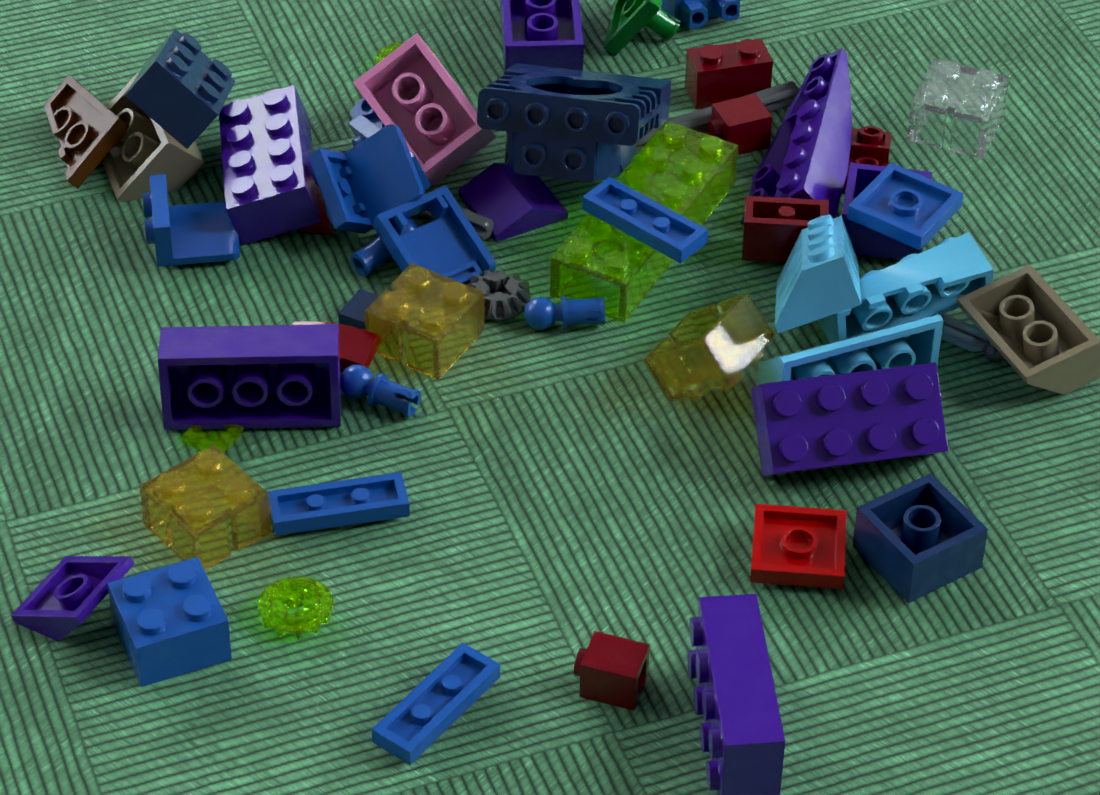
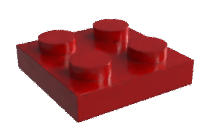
M755 504L750 582L843 589L847 510Z

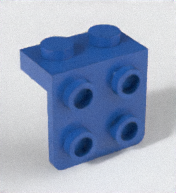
M388 124L345 153L319 148L308 156L313 169V180L320 188L327 207V217L337 230L365 234L374 228L372 225L377 215L406 202L417 201L424 194L423 185L403 133L397 125Z
M166 174L149 175L150 192L142 193L144 217H152L153 219H144L146 243L155 244L157 267L236 260L240 257L238 233L226 211L225 201L169 206Z

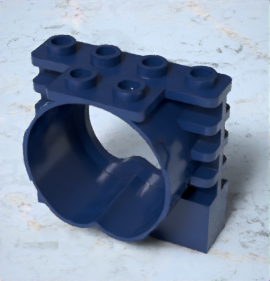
M516 63L504 71V76L480 90L478 94L477 124L482 129L506 132L505 162L517 174L583 182L603 180L608 177L627 176L634 171L637 141L653 128H659L668 120L671 80Z

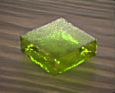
M226 424V429H201V425L190 427L181 436L182 443L218 459L244 434V428L237 424Z

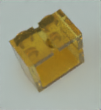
M411 263L391 284V291L386 289L365 310L366 330L378 334L381 339L376 353L399 363L403 359L404 326L406 366L439 380L484 332V292Z
M747 292L721 301L717 306L713 304L689 312L669 333L670 337L664 338L644 361L671 402L686 397L696 400L704 396L711 389L719 387L721 391H724L739 383L743 378L741 372L765 354L763 348L775 334Z
M214 444L139 485L144 525L167 547L172 545L173 552L182 561L198 557L204 571L231 556L227 515L230 514L233 547L238 551L271 533L269 493Z

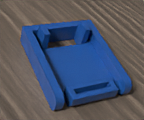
M446 185L423 195L417 201L406 202L377 215L372 225L423 303L433 300L434 294L440 297L468 284L472 275L482 276L485 269L490 272L496 270L494 258ZM426 210L430 211L435 221L405 233L409 225L406 219Z

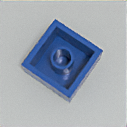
M198 557L107 583L112 623L141 687L232 660L229 621Z

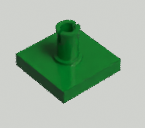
M616 0L612 6L603 48L616 56L645 25L668 41L677 32L681 21L661 9L662 0Z

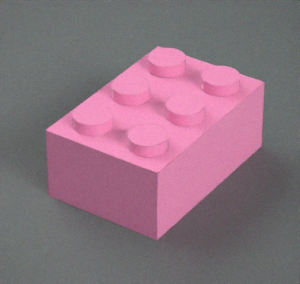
M418 33L353 82L385 126L393 124L401 128L409 151L415 155L432 186L496 138L492 130L482 129L478 126L477 110Z

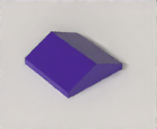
M494 162L458 190L459 198L470 211L493 221L494 228L491 237L495 242L568 218V211L538 176L517 174L513 168L505 163Z
M65 556L15 610L11 617L15 623L59 642L77 628L108 594L107 583L122 579L135 563L131 556Z

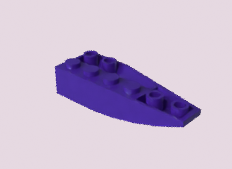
M843 48L831 55L823 54L811 64L810 70L758 170L753 175L749 196L829 200V215H831L832 219L836 218L848 170L852 126L847 53ZM743 213V217H742V220H741V225H742V226H743V223H744V213Z

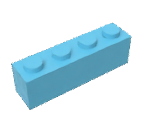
M970 232L956 238L949 237L931 249L919 254L907 255L898 263L880 271L873 270L866 273L860 279L861 305L819 319L817 322L828 341L832 343L935 315L942 316L959 308L957 305L958 298L992 283L993 268Z

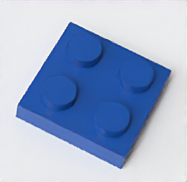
M890 163L848 205L847 219L902 242L905 245L921 250L962 207L964 193L894 163Z

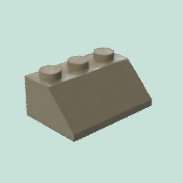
M139 72L132 77L107 106L129 126L122 135L120 142L102 159V164L116 198L122 202L143 198L142 193L150 192L149 175L166 174L167 192L178 191L190 178L196 175L204 163L195 141L186 149L125 96Z
M1031 265L1025 266L957 299L958 307L1026 384L1066 395L1100 378V340Z

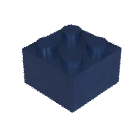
M930 473L857 507L853 547L910 603L982 568L988 528Z

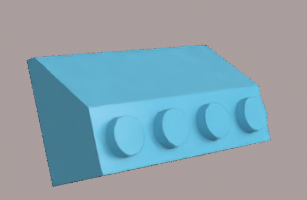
M831 215L817 217L807 223L808 228L801 230L776 282L775 328L777 333L861 305L859 262L842 216L832 219Z
M940 315L917 319L761 361L758 366L757 385L936 362L938 365L943 319Z

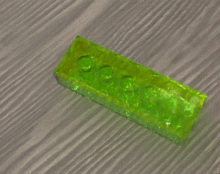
M665 121L616 180L702 226L736 183L738 145L716 136H710L684 127L681 124ZM588 213L551 256L550 296L560 300L561 296H566V299L604 297L605 316L625 323L674 260Z

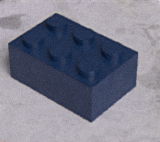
M174 29L144 63L125 96L188 149L219 115L235 80L231 78L232 73L227 66L219 60L214 59L212 61L201 52V45L187 33L181 34Z

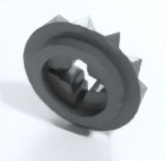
M503 268L498 273H492L485 269L482 276L472 275L469 284L464 286L463 299L465 306L469 311L481 318L489 320L513 318L524 312L527 303L531 300L529 282L521 280L519 273L507 275Z

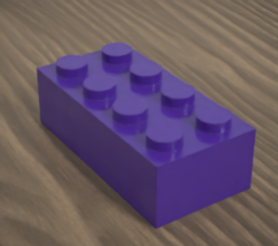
M499 0L504 71L516 63L583 71L584 41L579 0Z
M295 85L282 89H273L265 94L245 100H236L223 106L219 113L226 211L242 245L320 223L317 188L312 176L313 169L308 159V156L313 153L310 120Z
M338 324L161 327L158 370L164 430L341 427V373Z
M936 362L764 383L751 388L762 476L932 455L948 451Z
M757 594L699 597L698 617H691L689 623L692 647L696 646V650H688L687 661L689 678L697 679L699 686H694L693 692L695 714L703 715L705 723H700V744L702 752H710L711 760L706 762L708 790H717V795H780L785 737Z

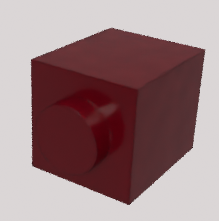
M756 94L713 103L711 121L707 123L709 139L712 144H717L726 158L767 149L770 147L772 115Z
M594 631L588 648L579 649L574 664V676L580 677L579 697L635 711L648 678L650 644Z

